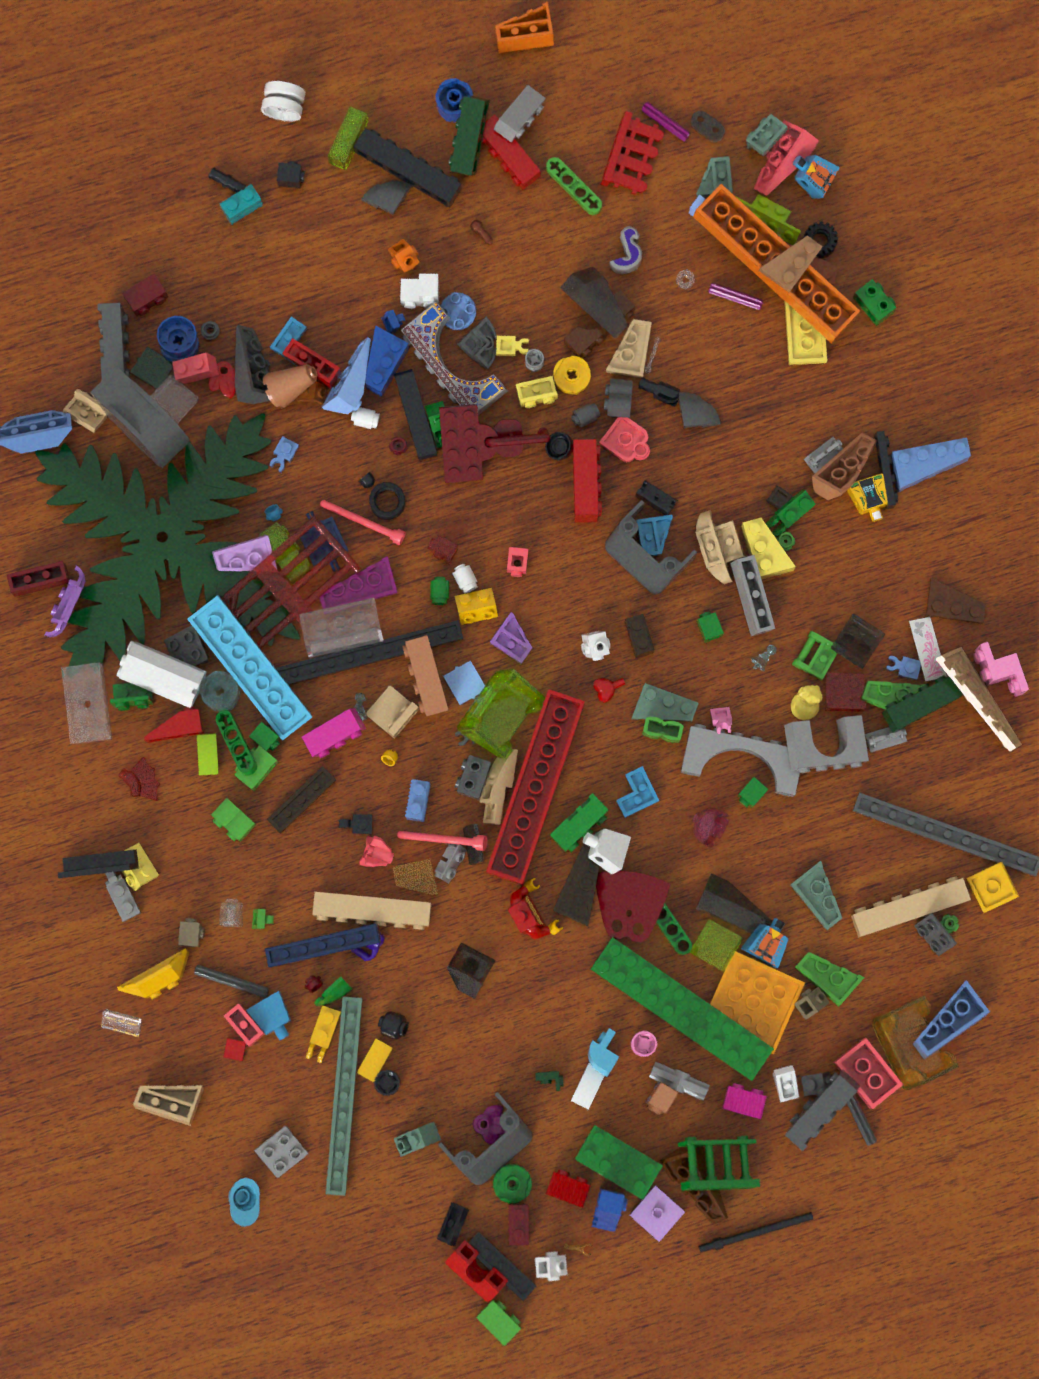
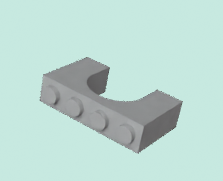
M862 715L843 717L836 720L839 748L833 757L825 756L816 749L813 743L810 720L791 722L784 725L791 771L798 770L799 773L810 772V769L816 768V772L828 770L827 767H833L834 770L844 769L845 765H851V768L862 767V763L869 761Z

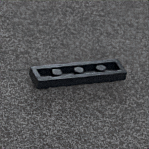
M878 431L874 437L877 442L876 450L880 474L883 473L888 501L885 508L893 509L898 502V495L893 490L895 476L890 471L892 457L887 452L889 438L885 436L884 431Z
M479 1231L469 1241V1244L479 1252L477 1258L488 1269L492 1270L495 1267L509 1280L506 1285L523 1301L536 1288V1285Z

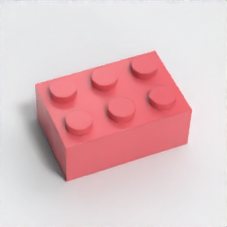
M867 1038L860 1040L833 1062L840 1072L844 1070L861 1085L857 1094L869 1109H874L903 1085Z

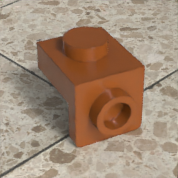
M316 381L299 395L296 400L299 402L316 401L323 404L327 396V386Z

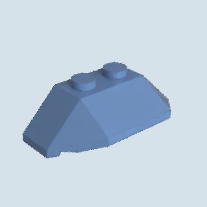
M50 410L15 417L6 422L2 427L0 426V445L20 454L57 447L72 430L71 414Z

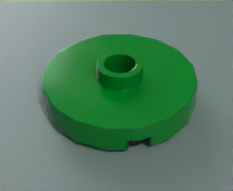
M507 1164L495 1173L493 1189L501 1201L508 1204H516L529 1195L532 1189V1179L529 1172L523 1166ZM510 1180H515L514 1186H509Z

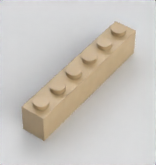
M955 876L946 879V884L939 885V882L928 885V890L921 892L919 888L910 891V896L903 898L901 894L892 897V902L885 904L883 900L874 903V908L866 910V907L854 910L855 914L851 915L858 938L970 901L964 879H958Z
M315 892L312 915L317 916V920L328 921V918H336V922L347 923L348 919L355 920V924L367 925V921L375 922V924L377 923L378 926H386V923H392L396 928H405L406 925H413V929L425 930V927H429L431 903Z

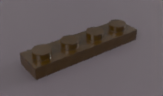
M322 766L267 820L281 834L336 779Z

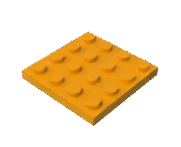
M733 951L710 1005L773 1047L774 1050L771 1054H774L805 982Z

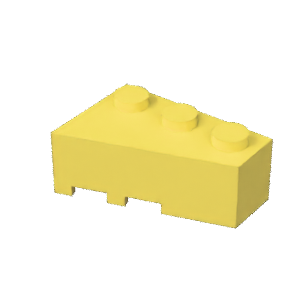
M762 518L742 523L741 529L749 556L755 555L762 580L794 571L796 566Z

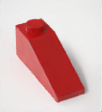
M293 338L282 353L297 366L307 364L311 367L313 366L318 374L317 381L332 389L342 374L340 367Z
M194 706L184 708V711L178 712L144 736V741L150 743L204 734L201 711L195 709Z

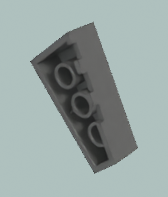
M121 303L97 304L98 311L102 315V320H98L100 334L103 335V338L99 340L100 350L103 353V356L100 357L102 380L116 367L121 369L130 378V369H127V362H130L129 350L126 351V344H129V332H126V325H129V316L125 313Z
M844 1070L839 1074L835 1072L828 1081L830 1083L826 1088L821 1086L815 1093L817 1097L813 1101L809 1099L802 1107L804 1111L800 1115L796 1113L790 1119L791 1125L785 1136L802 1151L807 1147L811 1137L815 1138L824 1127L823 1125L825 1123L828 1124L836 1115V1111H840L859 1090L861 1085Z

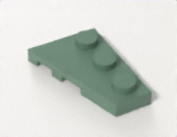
M645 683L632 719L657 717L662 720L692 722L699 703Z
M820 861L790 886L827 931L842 919V915Z

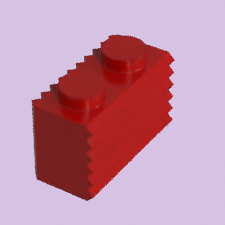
M560 1169L558 1173L554 1171L546 1194L583 1208L591 1186L587 1184L588 1180L579 1176L573 1179L569 1177L570 1173Z

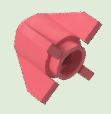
M367 836L364 855L360 859L359 865L365 867L386 866L392 862L394 853H392V849L382 838Z

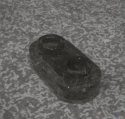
M697 111L692 115L691 126L693 129L712 142H718L723 139L725 128L720 122L704 111ZM698 118H703L704 121H703V122H699L697 119H698ZM716 128L719 130V132L714 133L712 130Z

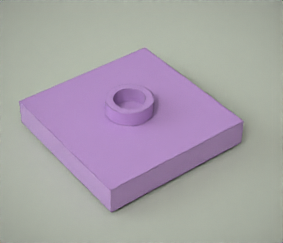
M655 1185L632 1211L630 1216L660 1242L685 1211Z

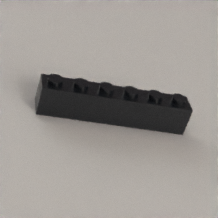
M365 128L353 146L356 154L402 181L411 184L414 188L449 208L461 191V183L456 177L445 175L444 171L439 167L435 166L433 168L428 165L425 159L414 157L408 149L397 147L394 141L388 138L385 140L373 129L368 130Z

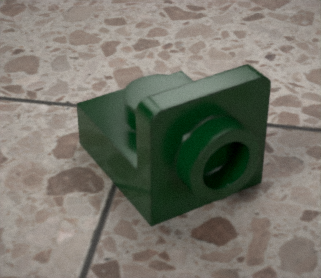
M559 1071L535 1073L536 1081H540V1084H551V1080L555 1079L556 1091H560V1087H564L563 1075H559Z

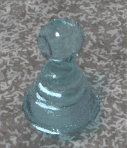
M769 645L767 652L751 658L754 664L753 669L759 668L761 671H765L769 656L777 652L774 645Z
M358 693L355 695L357 703L353 709L357 710L361 720L364 721L367 720L362 703L365 701V696L363 693Z

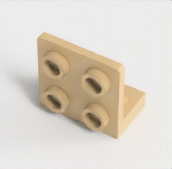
M388 686L366 712V716L395 739L419 711V707L407 700L392 686Z

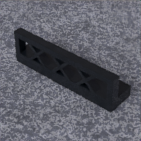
M137 849L62 858L64 872H58V878L139 869Z

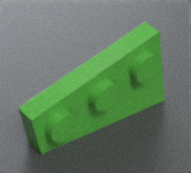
M867 681L860 700L886 710V705L893 701H896V703L903 701L902 697L911 692L913 695L919 692L918 689L926 684L915 685L911 683Z
M810 952L795 966L799 972L816 987H819L838 1007L865 978Z

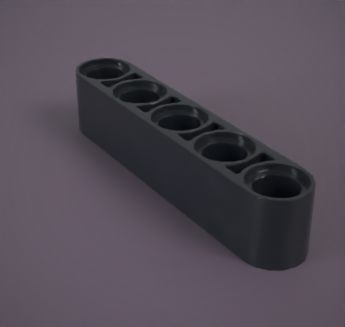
M413 369L395 373L396 384L418 459L420 461L435 457L437 452Z

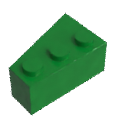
M592 793L575 812L550 834V837L565 853L568 850L572 852L579 846L578 841L582 837L584 838L586 833L592 834L594 832L592 828L596 824L600 826L607 820L608 809Z

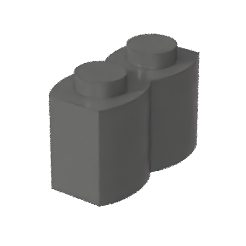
M610 379V384H606L605 395L609 396V398H605L604 410H608L607 416L630 418L633 380Z

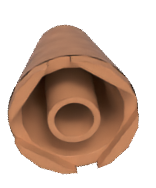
M307 364L267 373L263 377V385L267 384L268 390H265L273 405L276 407L281 406L280 409H283L315 383L318 374L313 366L311 367Z

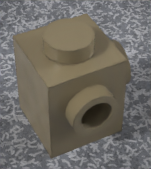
M185 918V922H180L179 946L200 947V941L204 939L205 928L202 927L201 923H197V919Z
M817 987L813 991L809 988L800 994L802 998L794 1005L806 1020L830 1002L821 989Z

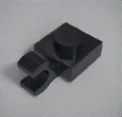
M353 814V820L339 819V828H353L352 834L372 835V815Z

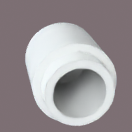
M359 407L357 411L353 410L351 421H354L356 426L376 429L380 414L374 410Z
M461 564L454 568L453 576L460 590L468 593L478 587L476 584L478 581L470 565L465 566V564Z

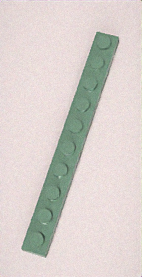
M343 997L326 1184V1194L346 1196L363 998Z

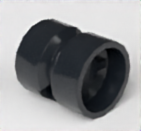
M384 1070L377 1074L374 1085L378 1093L390 1096L398 1092L401 1081L398 1074L394 1071Z

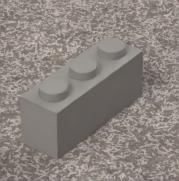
M527 85L499 118L494 130L511 143L516 137L519 139L525 132L524 127H529L535 118L533 116L535 114L538 116L544 109L542 104L546 98Z

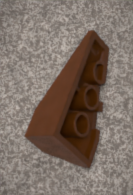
M695 1146L698 1177H700V1180H706L705 1149L703 1146ZM680 1147L660 1159L667 1175L673 1182L676 1180L681 1185L682 1182L688 1181L690 1173L687 1147ZM720 1190L682 1191L686 1196L689 1194L696 1202L695 1206L711 1223L728 1218Z

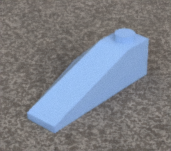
M369 337L358 345L348 361L350 366L346 367L339 377L341 381L338 382L335 388L332 387L321 407L324 410L349 414L353 410L357 411L362 403L360 399L364 393L371 342Z

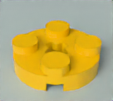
M578 356L563 358L554 367V383L564 393L577 395L585 390L590 383L591 373L589 366L584 359ZM575 371L577 378L569 379L567 373Z

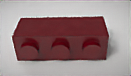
M63 561L7 574L10 592L14 597L65 585L70 580L67 566Z

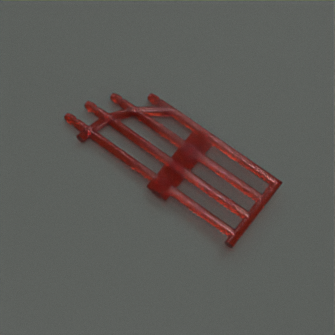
M314 515L226 592L221 599L225 604L230 600L229 609L238 619L269 590L277 598L244 628L248 634L281 605L289 611V615L256 643L261 649L294 619L298 623L304 620L313 611L310 607L311 604L351 569L357 573L361 567ZM314 526L321 535L281 571H278L272 565V562ZM327 540L334 549L291 586L284 577ZM340 555L346 564L304 600L297 591ZM257 576L264 583V586L236 609L239 591ZM226 669L224 674L227 677L231 676V674Z

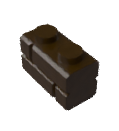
M644 614L625 619L624 623L635 659L653 654L654 646Z

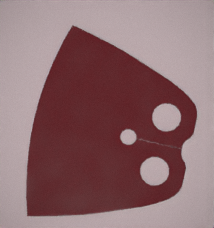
M608 871L599 872L596 889L603 923L608 935L615 939L629 937L634 942H644L651 934L658 920L671 884L659 878L637 872L618 871L614 874ZM627 910L632 911V915L630 917L626 915ZM614 920L622 922L623 927L621 931L615 932L612 929V922ZM636 923H641L644 927L641 935H636L633 931V926Z

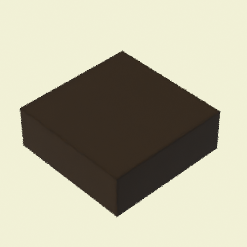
M777 485L766 502L779 510L793 495Z

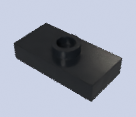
M451 1202L437 1239L455 1247L469 1209Z

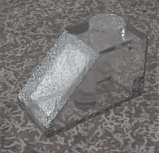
M226 899V903H221L220 926L243 927L242 903L238 902V899Z

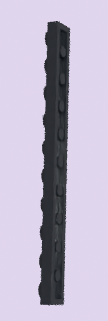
M459 620L277 667L276 669L287 684L292 685L405 655L402 646L406 645L405 641L427 635L430 646L433 648L463 640Z

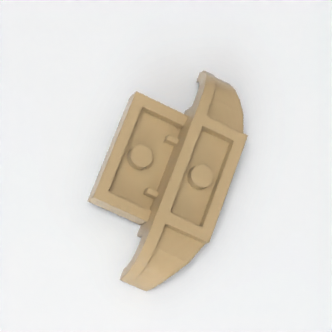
M711 510L699 515L695 533L706 568L721 583L727 584L733 582L727 568V563L744 558L745 555L734 521L715 526Z

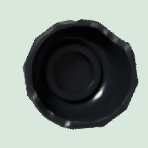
M563 432L551 434L550 441L545 443V450L548 456L554 460L568 458L573 452L571 437Z

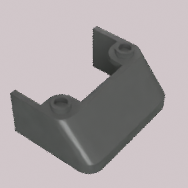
M641 500L621 520L605 542V549L610 556L650 593L660 594L695 559L697 551L693 550L682 563L674 557H666L658 563L632 538L638 531V523L634 518L644 506V502Z
M498 1092L495 1096L507 1108V1111L500 1117V1125L506 1133L479 1157L475 1158L469 1151H461L454 1156L443 1142L438 1144L459 1170L475 1185L484 1184L532 1140V1132Z

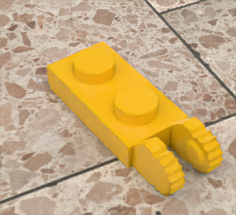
M322 1005L309 1042L311 1044L306 1054L307 1059L312 1057L314 1047L318 1045L322 1049L318 1055L317 1062L322 1063L341 1014L340 1011Z

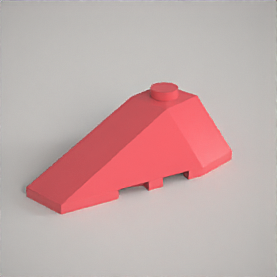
M785 120L783 123L788 126V130L774 144L771 152L767 153L766 158L768 161L766 166L761 169L754 187L756 191L766 196L797 168L793 165L795 158L801 156L805 159L807 156H810L819 142L817 138L805 129Z

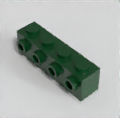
M471 95L464 96L459 104L461 114L456 121L457 135L454 136L452 142L454 152L449 159L450 171L470 176L476 174L490 100Z
M943 675L934 680L936 684L932 686L926 684L918 689L919 692L913 695L911 692L902 697L903 701L899 703L893 701L886 705V710L882 712V715L892 733L962 697L961 690L950 676L946 678Z

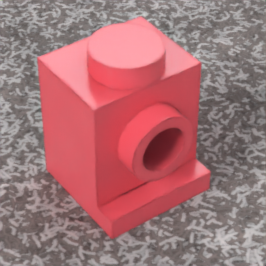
M509 547L507 572L511 573V576L522 577V574H526L528 549ZM520 561L521 565L519 567H516L514 565V562Z

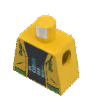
M883 473L855 482L847 492L859 514L870 513L872 522L883 519L880 509L888 504Z

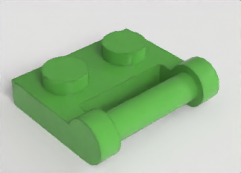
M810 631L808 640L797 659H794L792 665L822 681L841 647L823 636ZM815 641L820 643V646L809 665L803 663Z

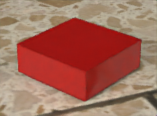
M227 1038L223 1058L243 1061L246 1043Z

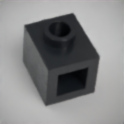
M288 161L287 163L279 162L277 172L278 186L300 188L301 182L305 181V171H302L301 164L294 161Z

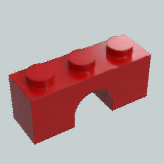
M464 1240L445 1263L489 1303L509 1280L495 1267L490 1271L481 1269L476 1263V1257L479 1252Z

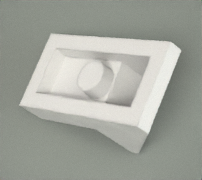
M793 1065L774 1070L773 1078L780 1102L799 1098Z

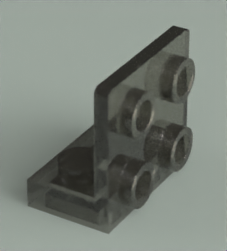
M853 613L831 646V649L863 669L885 636V633Z

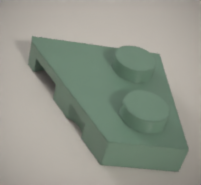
M729 156L710 159L700 187L697 190V197L699 194L702 197H709L720 184L733 194Z

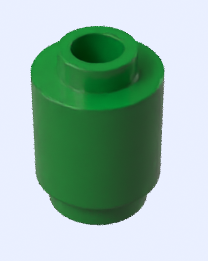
M434 577V580L430 581V600H432L433 605H447V600H449V581L445 577Z

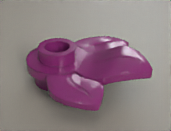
M500 1105L487 1107L484 1113L476 1116L473 1121L474 1130L482 1134L484 1141L488 1144H493L499 1139V1135L506 1133L500 1125V1117L503 1111V1107ZM481 1121L486 1122L485 1128L480 1126Z

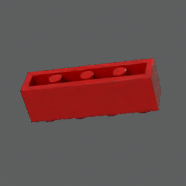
M494 114L486 120L482 144H486L490 155L494 159L497 157L501 162L500 167L505 173L509 172L515 186H520L524 190L541 177V171L515 139L511 143L494 130L499 120Z

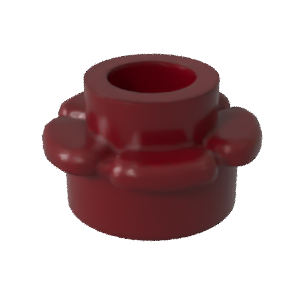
M400 437L393 438L389 444L390 451H393L394 455L405 453L408 449L407 441Z
M310 976L305 981V989L309 990L310 993L319 990L323 985L320 980L321 977Z

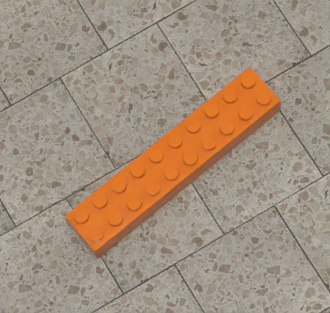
M722 184L696 209L693 217L831 344L860 313V310L811 265H809L790 292H787L762 274L759 269L789 249L790 246Z

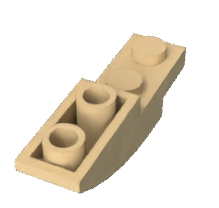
M503 749L487 774L479 802L485 804L483 823L500 825L505 790L506 788H512L518 753L516 749Z

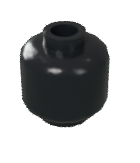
M389 1011L380 1017L378 1026L382 1035L399 1039L401 1036L404 1037L406 1035L409 1023L404 1015Z

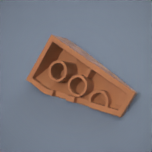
M864 433L858 435L812 476L814 493L826 500H830L846 492L855 483L877 443L876 440Z

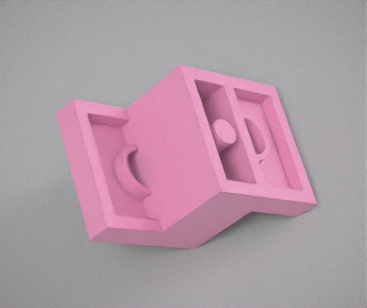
M988 642L980 644L975 649L973 654L976 664L980 665V677L983 682H986L987 686L1009 679L1008 688L1011 694L1014 693L1015 697L1021 696L1029 690L1016 653L994 660Z

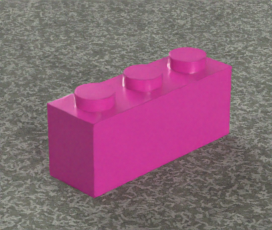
M348 709L302 736V739L312 757L323 758L330 754L329 750L332 748L338 749L346 744V740L350 738L353 740L361 736V732L366 727L357 710Z

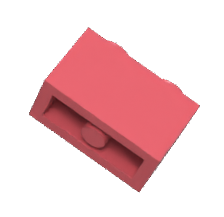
M209 353L172 362L175 380L183 384L219 375L216 357Z
M239 1003L224 1015L225 1019L248 1046H252L265 1035L264 1031Z

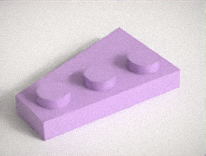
M268 535L212 551L218 571L278 572Z

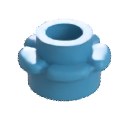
M277 504L267 507L264 511L266 519L271 521L280 519L283 512L282 508L280 509Z

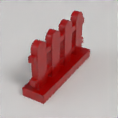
M625 111L621 118L600 185L607 187L611 182L614 183L613 187L618 188L622 186L632 190L631 194L636 195L637 192L643 193L647 189L646 182L642 181L641 178L642 175L648 176L652 173V166L646 162L648 158L654 159L658 155V149L652 146L653 141H661L664 133L662 130L657 129L658 125L654 124L652 127L640 122V118L637 117L633 120L631 119L633 113ZM627 131L631 132L629 137L626 136ZM635 135L648 138L647 144L635 140ZM621 148L625 149L624 154L620 153ZM630 151L642 155V161L629 157ZM616 165L620 166L618 171H615ZM624 168L636 172V178L623 174Z

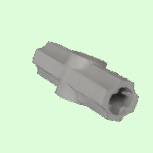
M655 1062L649 1078L668 1085L673 1090L683 1094L687 1093L699 1100H704L710 1086L692 1078L691 1075L677 1069L673 1070Z

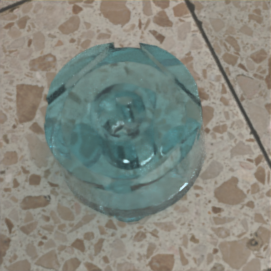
M215 671L202 680L200 695L203 702L211 710L216 712L230 711L240 699V687L229 673ZM220 688H222L224 690V693H221L220 696H218L216 690H220Z

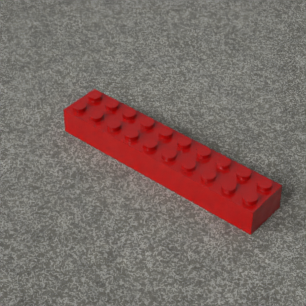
M548 689L486 874L523 886L585 701Z

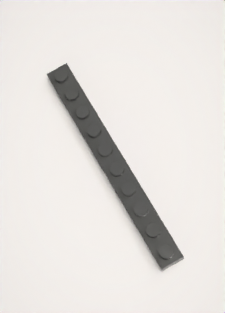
M858 793L853 812L995 863L1003 862L1006 867L1034 877L1037 876L1039 870L1038 856Z

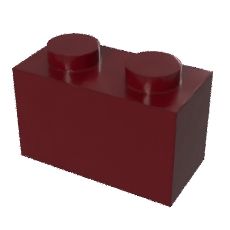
M155 274L122 293L136 317L138 315H145L150 311L151 307L163 304L166 298H168L165 289Z
M509 1204V1245H529L528 1204Z

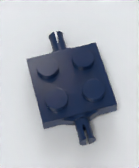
M311 511L310 514L313 519H311L309 513L306 514L310 525L298 532L299 537L314 567L323 563H329L333 572H336L334 564L337 570L341 569L336 559L348 552V548L333 517L317 521L313 511Z

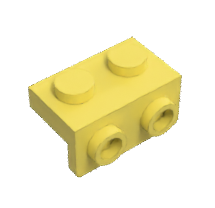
M553 376L516 384L521 407L533 408L538 403L551 404L558 399Z
M139 843L126 849H137L139 869L122 871L126 877L127 884L134 891L159 876Z

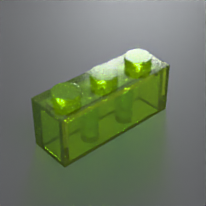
M351 106L349 107L329 151V164L344 170L347 169L354 154L353 146L368 123L367 113Z
M276 522L258 535L259 537L268 535L275 561L291 584L311 572L308 567L311 563L305 555L301 557L298 552L300 548L295 540L290 541L287 536L290 533L284 525L280 526Z

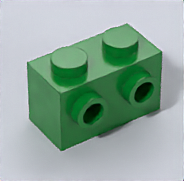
M872 279L856 291L853 298L873 323L878 326L895 312L896 303L890 296H886L882 285Z

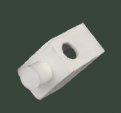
M602 829L596 832L595 835L586 833L583 843L590 846L589 859L609 873L614 874L623 867L631 837L608 829Z

